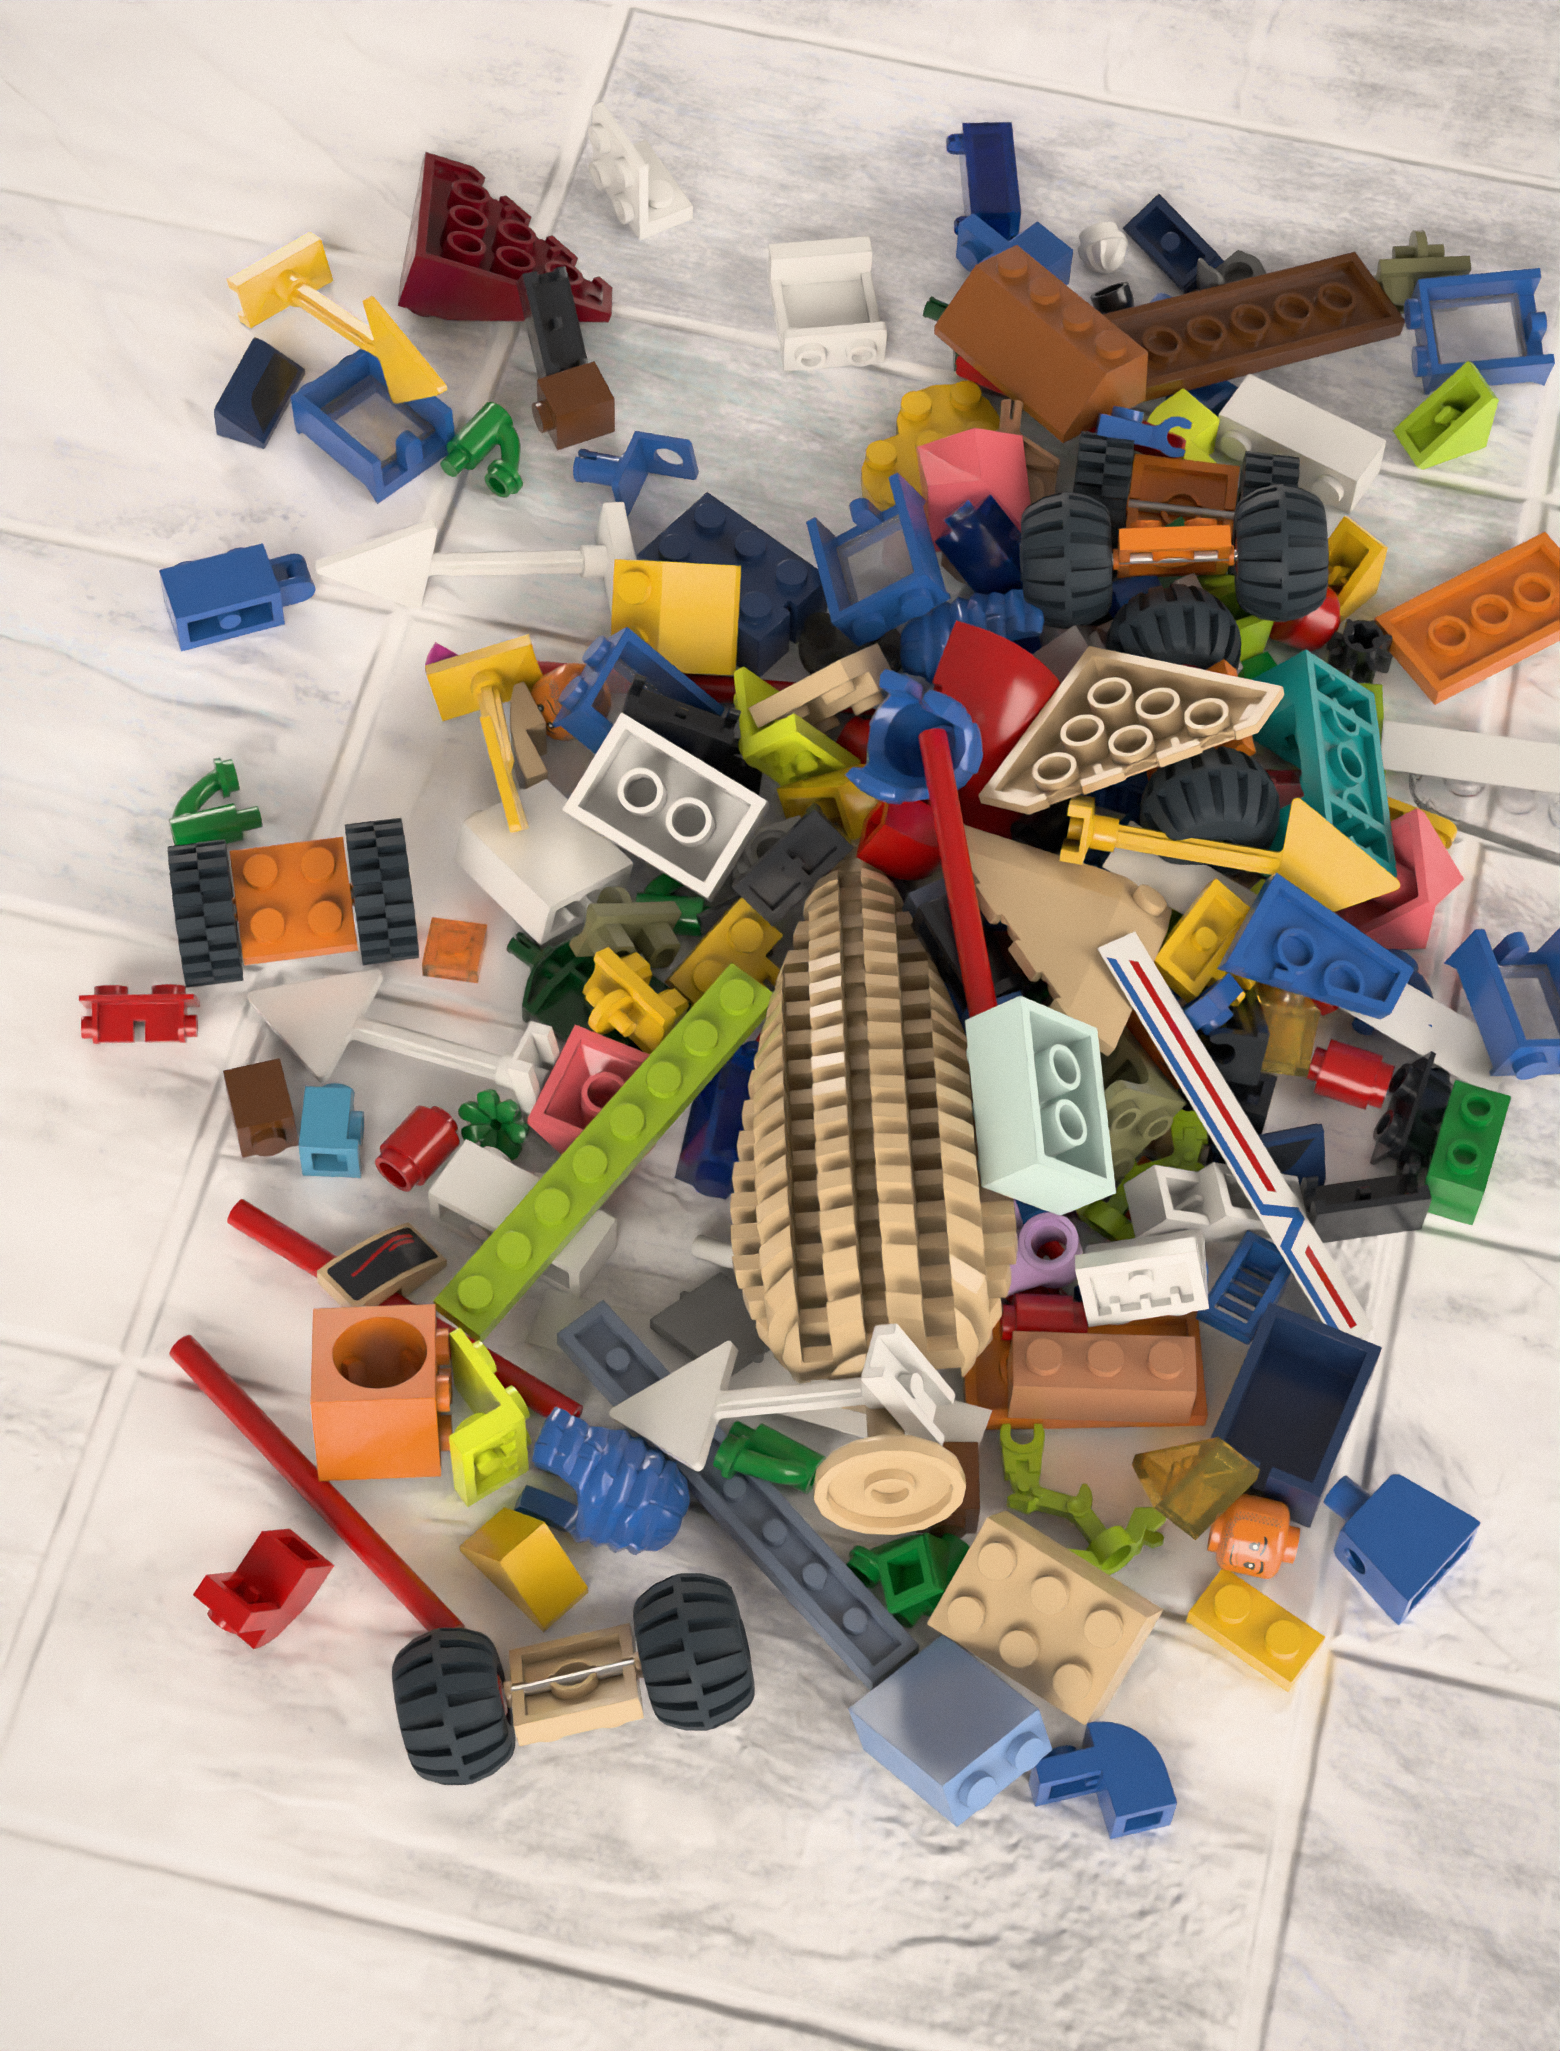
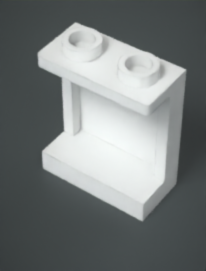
M870 236L769 244L768 284L784 372L885 363L887 330L886 324L880 322L871 274L872 246Z

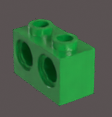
M1455 1080L1423 1184L1428 1185L1432 1197L1427 1213L1473 1226L1485 1193L1511 1096Z

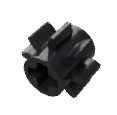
M1346 619L1343 634L1335 631L1332 638L1327 642L1326 649L1329 651L1327 663L1357 683L1373 684L1376 671L1381 673L1389 672L1393 658L1389 650L1393 637L1391 635H1383L1382 630L1373 620L1352 621L1351 619Z

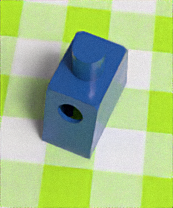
M1400 1474L1390 1475L1373 1495H1370L1351 1478L1344 1475L1331 1488L1323 1501L1327 1507L1346 1521L1340 1530L1333 1550L1336 1558L1399 1626L1471 1548L1481 1524L1475 1517Z

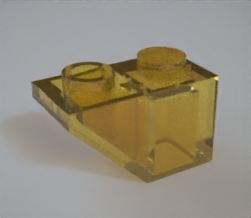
M1256 981L1254 988L1270 1032L1261 1071L1307 1078L1321 1011L1308 997Z

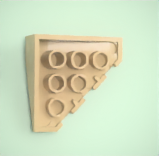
M1089 646L979 794L980 801L983 804L1032 814L1049 808L1051 804L1082 793L1085 795L1122 782L1127 777L1158 766L1164 767L1203 753L1202 751L1233 739L1239 740L1256 734L1285 695L1283 686Z
M964 825L979 909L990 924L997 925L1001 921L1002 924L1008 926L1007 932L1013 941L1008 950L1030 981L1037 982L1041 978L1042 981L1048 983V991L1054 999L1049 1008L1096 1027L1100 1052L1109 1056L1119 1041L1133 1007L1097 948L1136 932L1154 962L1167 934L1172 909L1167 906L1164 897L1148 885L1142 884L1138 886L1125 876L1083 863L1080 865L1059 861L1060 855Z

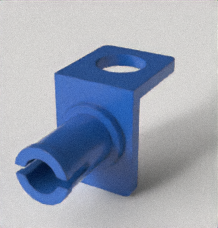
M640 431L634 432L626 451L621 456L580 449L578 451L579 457H575L573 465V476L576 482H587L612 487L615 502H624L627 517L636 502L648 473L696 480L699 474L693 445L690 440ZM657 450H672L681 457L683 463H669L658 455Z

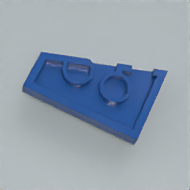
M1278 873L1266 879L1217 968L1379 1020L1392 1013L1414 971L1412 966Z

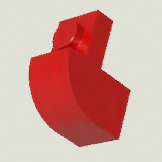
M930 799L903 802L900 805L889 804L880 800L864 819L856 858L899 879L922 880L931 876L941 866V859Z
M290 1528L261 1531L236 1571L206 1574L193 1593V1596L209 1608L207 1615L214 1624L227 1632L236 1634L251 1648L257 1649L275 1639L307 1607L335 1565Z

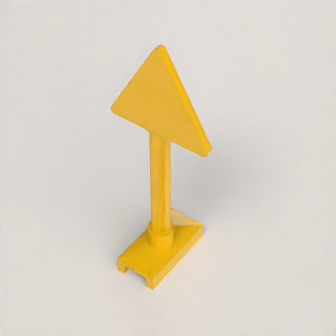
M312 232L304 234L226 279L229 288L235 291L239 297L242 310L237 313L239 320L250 329L289 306L301 307L362 350L368 351L377 357L381 363L393 403L398 404L437 396L447 390L443 380L374 296L371 295L362 301L369 323L368 326L317 291L334 280L322 240Z
M526 634L425 665L426 676L442 721L480 710L481 716L479 718L489 758L511 833L529 829V825L512 777L514 757L503 703L511 701L514 685L524 682L531 693L533 685L543 676L534 653L530 635Z
M1077 795L1071 797L1067 816H1071L1067 838L1064 839L1059 859L1062 862L1082 865L1088 848L1114 853L1115 847L1269 875L1278 873L1332 912L1387 894L1400 887V882L1396 877L1299 797L1294 798L1291 802L1283 849L1277 852L1197 838L1174 841L1168 838L1162 831L1119 824L1118 818L1095 815V797Z

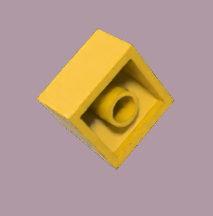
M614 559L611 636L628 627L682 673L734 675L737 656L741 566Z

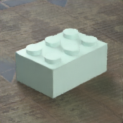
M1018 996L965 1020L968 1046L966 1055L970 1066L973 1096L972 1113L976 1126L979 1156L977 1166L981 1176V1186L1059 1216L1115 1194L1116 1188L1097 1028L1022 996Z

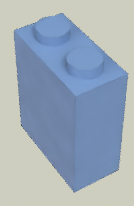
M943 1634L848 1708L863 1750L956 1827L976 1811L985 1808L997 1794L1023 1773L1033 1769L1045 1755L1052 1751L1039 1708Z

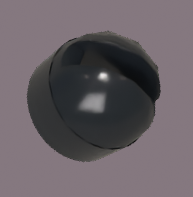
M1128 282L1108 286L1090 296L1093 307L1102 315L1135 306Z

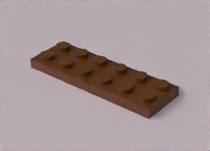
M1356 252L1103 314L1148 351L1145 401L1175 394L1183 388L1188 391L1400 336L1405 324V319Z

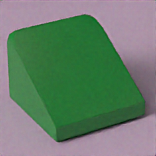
M926 1532L876 1555L889 1613L895 1614L944 1592L950 1554L949 1545L946 1540Z

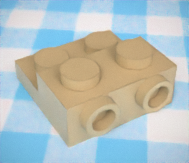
M878 643L828 665L748 709L758 728L795 713L820 732L825 733L840 725L836 714L849 707H852L857 716L882 703L885 699L881 693L883 689L879 687L880 675L885 669L891 670Z

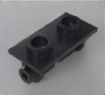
M1433 1051L1411 1064H1403L1391 1079L1389 1092L1392 1093L1387 1112L1379 1119L1373 1132V1139L1377 1142L1370 1160L1372 1165H1376L1388 1157L1398 1161L1397 1167L1401 1171L1405 1163L1420 1162L1421 1168L1428 1165L1438 1131L1422 1122L1421 1119L1423 1118L1433 1125L1441 1123L1453 1088L1452 1083L1449 1081L1450 1074L1440 1068H1432L1436 1053Z

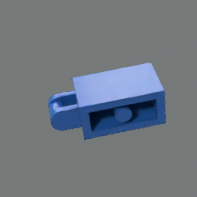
M263 543L245 548H234L226 553L195 561H183L175 566L159 570L164 603L181 652L285 625L283 607L304 602L310 599L316 591L304 556L293 553L269 559Z

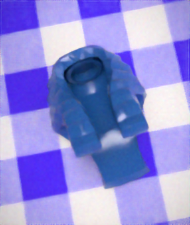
M1012 589L1005 595L997 592H992L988 595L975 592L969 599L958 596L951 604L945 601L932 608L927 614L915 617L905 624L900 636V661L904 673L916 677L920 676L925 678V681L931 685H934L932 684L933 678L956 620L991 631L1034 654L1043 647L1040 635L1044 625V614L1042 610L1024 600L1023 590Z
M885 669L880 675L879 687L887 691L889 696L877 707L869 723L867 764L862 768H851L845 774L846 777L860 791L885 803L900 805L903 802L929 799L918 736L925 730L941 728L947 732L957 790L965 786L972 775L978 773L983 758L981 732L977 723H972L971 716L967 713L966 708L952 697L941 692L929 690L925 693L922 700L923 686L921 683L914 681L907 675Z
M555 1407L545 1420L535 1442L532 1461L535 1463L534 1466L536 1468L558 1475L571 1485L577 1493L578 1506L526 1484L514 1507V1511L544 1521L547 1526L558 1531L569 1533L576 1543L588 1541L595 1548L607 1545L609 1550L614 1553L627 1549L629 1553L637 1555L643 1551L657 1552L671 1543L681 1527L683 1517L687 1513L690 1496L687 1479L678 1470L676 1460H666L662 1450L650 1447L643 1438L632 1437L626 1429L610 1430L604 1427L589 1426L584 1420L571 1415L566 1410Z

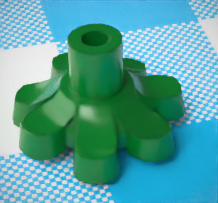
M487 1089L477 1094V1102L468 1101L460 1105L458 1109L459 1117L464 1121L470 1122V1124L461 1129L464 1141L466 1139L473 1143L480 1141V1147H494L503 1152L511 1161L520 1155L523 1150L521 1143L529 1135V1126L525 1122L520 1121L522 1114L519 1105L515 1101L507 1099L501 1102L495 1090Z

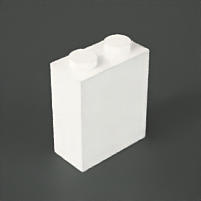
M547 779L527 789L521 788L517 790L529 829L511 833L502 802L484 811L476 810L468 815L460 825L459 838L453 859L540 945L586 921L588 905L597 903L598 896L604 888L620 886L626 890L633 867V862L613 842L562 810L568 799Z

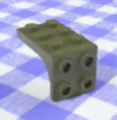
M1049 995L1041 1005L1049 1008L1054 999ZM1126 1025L1112 1053L1106 1056L1100 1052L1115 1181L1124 1177L1133 1168L1134 1159L1152 1140L1159 1138L1169 1130L1173 1123V1117L1186 1104L1182 1096Z

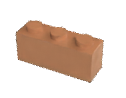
M1013 1331L1007 1362L1008 1418L1189 1423L1197 1394L1195 1337Z

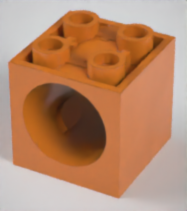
M435 1304L313 1309L310 1404L319 1481L441 1476V1452L450 1451L449 1436L453 1434L452 1414L441 1415V1412H450V1404H453L452 1369L440 1368V1365H450L449 1328L437 1329Z

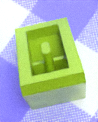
M1467 361L1392 431L1417 468L1424 470L1485 448L1499 399L1472 362Z

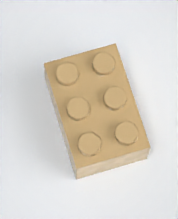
M1003 1511L987 1517L928 1620L927 1625L1086 1726L1087 1723H1091L1104 1714L1164 1609L1013 1514Z

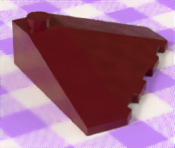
M425 152L400 277L397 306L407 308L412 313L421 317L434 316L444 320L525 321L516 285L521 275L537 271L538 274H544L554 271L557 267H566L579 322L609 323L612 315L613 287L600 276L594 277L592 282L586 280L575 267L578 257L553 235L546 237L545 241L539 239L536 233L529 227L532 217L507 195L500 196L499 201L493 199L483 187L486 177L475 167Z

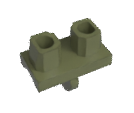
M1413 230L1410 234L1409 245L1393 246L1392 259H1380L1376 275H1373V277L1399 313L1404 314L1405 300L1411 299L1418 279L1469 275L1471 272L1470 256L1444 257V244L1428 245L1425 231ZM1458 308L1442 309V310H1433V311H1436V312H1455V311L1458 310Z
M609 886L600 892L597 903L588 905L583 931L579 936L572 938L569 946L576 957L595 956L596 952L609 947L619 958L637 952L644 956L651 968H667L672 964L681 948V944L672 930L682 913L675 901L632 902L625 888Z

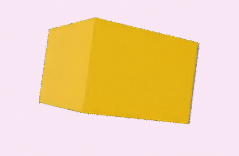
M1348 516L1342 518L1328 538V586L1337 594L1340 603V623L1377 594L1388 550L1387 546Z
M503 1507L459 1546L460 1552L543 1633L588 1594L587 1585L546 1523L520 1512Z

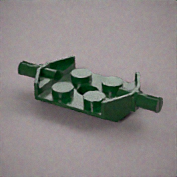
M518 932L516 939L512 937L509 941L506 951L530 967L531 973L527 979L522 1001V1020L528 1023L531 1015L541 1024L551 1026L554 1034L565 1042L575 1025L595 1032L588 1024L589 1016L594 1007L585 999L586 995L582 993L584 985L591 978L595 970V962L593 960L595 956H575L569 944L572 938L579 936V934H575L555 947L548 945L542 949L527 938L524 933ZM652 975L649 986L657 994L666 989H671ZM688 1002L689 1007H688L687 1012L691 1009V1003H689V1002ZM616 1029L602 1035L642 1051L628 1036L624 1037Z

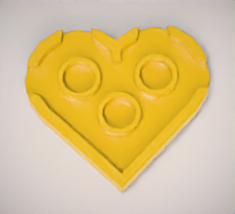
M960 381L955 384L932 385L919 391L906 393L901 399V407L896 420V435L884 440L874 441L866 448V456L861 468L862 497L868 499L881 512L896 505L888 477L897 472L922 496L916 450L918 446L972 428L991 431L998 430L1000 418L989 400L981 395L980 387L971 381Z

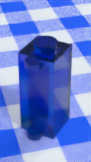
M1012 122L962 123L961 133L951 134L946 138L947 152L959 155L965 216H960L954 220V232L958 236L959 223L974 213L1007 241H1010L1019 235L1021 220Z
M991 494L975 506H973L969 499L962 502L943 519L948 527L935 541L936 545L974 592L985 595L997 592L1005 595L1012 589L1023 590V581L1020 580L1021 532Z
M748 1041L744 1045L742 1044L692 1101L674 1178L692 1185L698 1193L704 1196L720 1197L725 1200L731 1196V1193H735L732 1174L734 1162H740L737 1142L739 1131H744L742 1111L744 1100H750L748 1083L752 1070H755L754 1057L758 1052V1041Z

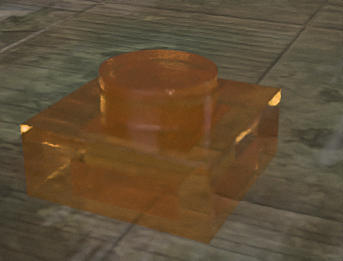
M432 917L421 964L422 976L478 983L488 939L487 924Z

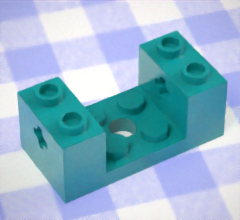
M1308 650L1298 653L1251 679L1283 686L1285 694L1260 731L1252 735L1253 740L1279 755L1284 761L1300 768L1302 772L1300 786L1304 793V797L1301 799L1394 877H1397L1374 693ZM1291 804L1280 809L1278 831L1269 848L1271 851L1278 852L1283 849ZM1260 873L1261 875H1263V876L1266 877V878H1269L1270 876H1272V875H1269V874Z

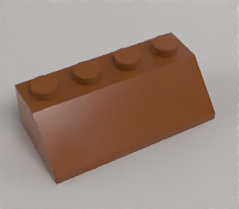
M1018 245L975 265L934 326V334L1010 399L1014 402L1015 400L1023 402L1022 409L1062 443L1079 436L1081 431L1086 432L1096 427L1099 413L1111 416L1113 405L1130 409L1145 401L1148 351Z

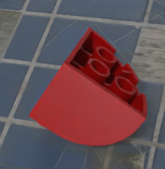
M956 620L932 684H934V691L946 694L961 703L966 708L967 713L970 714L972 723H977L981 732L983 758L978 773L973 774L967 784L957 790L963 823L1011 840L1010 827L1024 813L983 804L980 801L979 794L1061 683L1040 660L1019 645L991 631Z

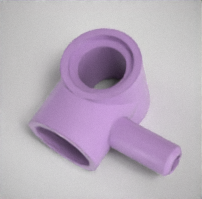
M1013 1199L1018 1252L1016 1264L1010 1265L1011 1285L1007 1297L1038 1286L1061 1288L1072 1283L1077 1278L1075 1255L1083 1254L1078 1233L1073 1223L1063 1215L1059 1216L1047 1212L1038 1214L1023 1224L1016 1200ZM1056 1241L1066 1245L1064 1253L1056 1259L1044 1260L1036 1256L1039 1248L1045 1243Z

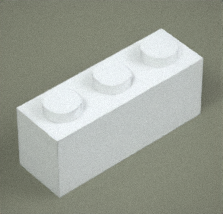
M1248 374L1219 413L1218 418L1220 421L1215 448L1224 452L1228 457L1242 462L1245 451L1299 457L1300 474L1298 487L1316 495L1323 504L1334 506L1350 514L1379 474L1387 440L1254 375Z
M466 1139L428 1191L430 1219L481 1247L544 1174H531L512 1164L511 1160L500 1150L490 1146L482 1148ZM602 1205L541 1274L539 1279L565 1293L572 1294L578 1298L583 1297L617 1247L616 1218L612 1217L611 1213Z

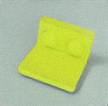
M746 667L734 671L736 694L733 700L735 708L741 711L739 717L741 738L738 745L743 759L749 766L757 768L780 786L861 764L860 759L795 713L758 728L748 708L779 691Z
M459 1327L449 1333L454 1386L474 1414L457 1426L454 1433L449 1436L454 1489L468 1508L529 1471L527 1446L531 1445L532 1441L525 1423L530 1414L523 1398L513 1386L504 1389L494 1375L497 1368L485 1345L480 1340L471 1343Z

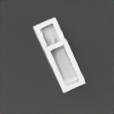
M1213 1162L1198 1172L1153 1165L1124 1184L1136 1238L1198 1228L1203 1230L1205 1242L1241 1241L1247 1230L1264 1239L1271 1238L1227 1164ZM1281 1174L1306 1214L1297 1176Z

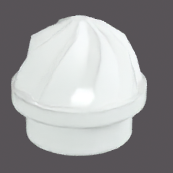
M1099 222L1085 228L1079 234L1081 244L1078 247V254L1091 271L1100 274L1116 271L1125 262L1128 241L1126 235L1123 232H1119L1118 225L1115 222Z

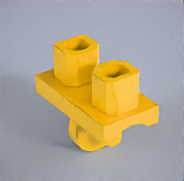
M609 947L596 952L593 959L595 970L582 991L586 995L585 999L594 1007L588 1020L590 1028L600 1035L607 1034L616 1029L624 1037L628 1036L643 1052L651 1054L686 1015L689 1007L688 1001L675 988L666 989L657 994L649 986L652 977L650 964L637 952L620 958Z

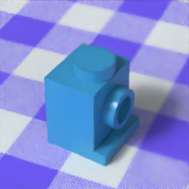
M339 1083L326 1084L322 1087L305 1086L298 1146L303 1176L361 1178L362 1165L359 1146L363 1145L365 1119L364 1111L354 1110L355 1092L351 1087Z

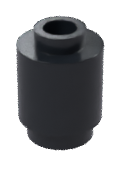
M1071 798L1051 804L1049 808L1038 812L1021 815L1010 827L1011 840L1060 855L1064 839L1067 838L1071 816H1067Z

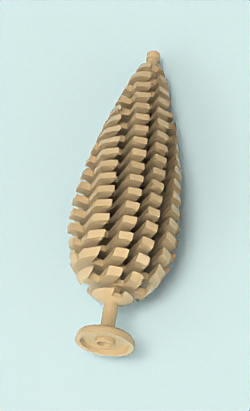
M859 837L851 840L854 848L826 876L819 879L809 891L803 911L805 921L798 922L793 934L795 950L787 952L776 980L775 990L770 997L766 1021L763 1024L758 1052L754 1057L755 1070H752L748 1083L750 1100H744L742 1124L744 1131H739L737 1142L740 1162H734L732 1174L735 1192L731 1193L730 1213L733 1223L731 1225V1243L734 1254L732 1256V1265L738 1289H742L745 1306L751 1319L756 1320L759 1338L771 1349L774 1358L790 1372L793 1380L797 1383L811 1382V1380L821 1379L837 1380L861 1377L875 1326L896 1323L935 1370L961 1367L963 1379L975 1364L976 1358L993 1339L992 1329L1002 1316L1000 1298H1006L1011 1285L1010 1265L1016 1264L1018 1239L1013 1198L981 1186V1176L977 1166L979 1156L976 1126L972 1113L973 1096L970 1066L966 1055L968 1047L967 1037L931 955L925 951L910 926L913 920L909 911L902 912L904 903L894 883L888 879L883 871L856 858L860 841ZM866 1405L841 1407L842 1409L866 1414L867 1438L854 1440L832 1451L818 1466L813 1487V1498L822 1516L842 1528L864 1534L897 1535L923 1530L947 1519L962 1504L966 1489V1479L964 1471L953 1453L937 1442L905 1435V1430L886 1408L870 1409Z

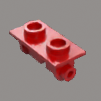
M100 985L94 987V995H79V1002L86 1009H92V1016L81 1017L82 1039H92L93 1044L135 1043V1022H145L146 1043H187V1037H198V1015H188V1007H200V1001L195 994H186V986L153 985L151 986V994H128L129 987Z

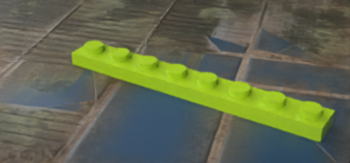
M731 963L433 1300V1304L436 1305V1311L455 1326L460 1327L463 1332L475 1341L480 1340L483 1342L766 1018L768 1004L773 992Z

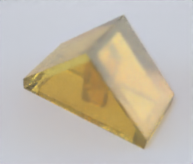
M1219 1437L1135 1454L1131 1464L1154 1509L1194 1540H1197L1257 1480L1260 1469Z

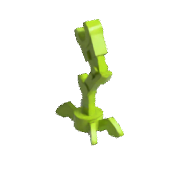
M1181 1109L1173 1117L1171 1136L1174 1152L1172 1155L1142 1165H1137L1135 1160L1133 1168L1124 1176V1179L1116 1189V1193L1111 1196L1107 1203L1100 1199L1076 1209L1079 1220L1111 1242L1136 1238L1133 1224L1125 1217L1129 1207L1124 1184L1153 1165L1194 1172L1205 1168L1204 1165L1198 1162L1203 1144H1208L1209 1134L1195 1110L1188 1112Z
M1010 1424L1002 1425L999 1437V1450L1001 1452L1004 1481L1010 1482L1013 1494L1007 1497L1006 1506L1025 1515H1029L1034 1511H1040L1068 1519L1089 1543L1086 1550H1068L1108 1575H1112L1126 1566L1134 1556L1141 1553L1144 1545L1152 1549L1163 1545L1164 1536L1156 1530L1166 1522L1167 1512L1164 1509L1135 1507L1126 1529L1120 1525L1106 1529L1092 1510L1093 1497L1088 1484L1083 1483L1077 1496L1067 1495L1040 1486L1042 1457L1045 1447V1430L1042 1424H1034L1033 1440L1023 1445L1012 1440Z

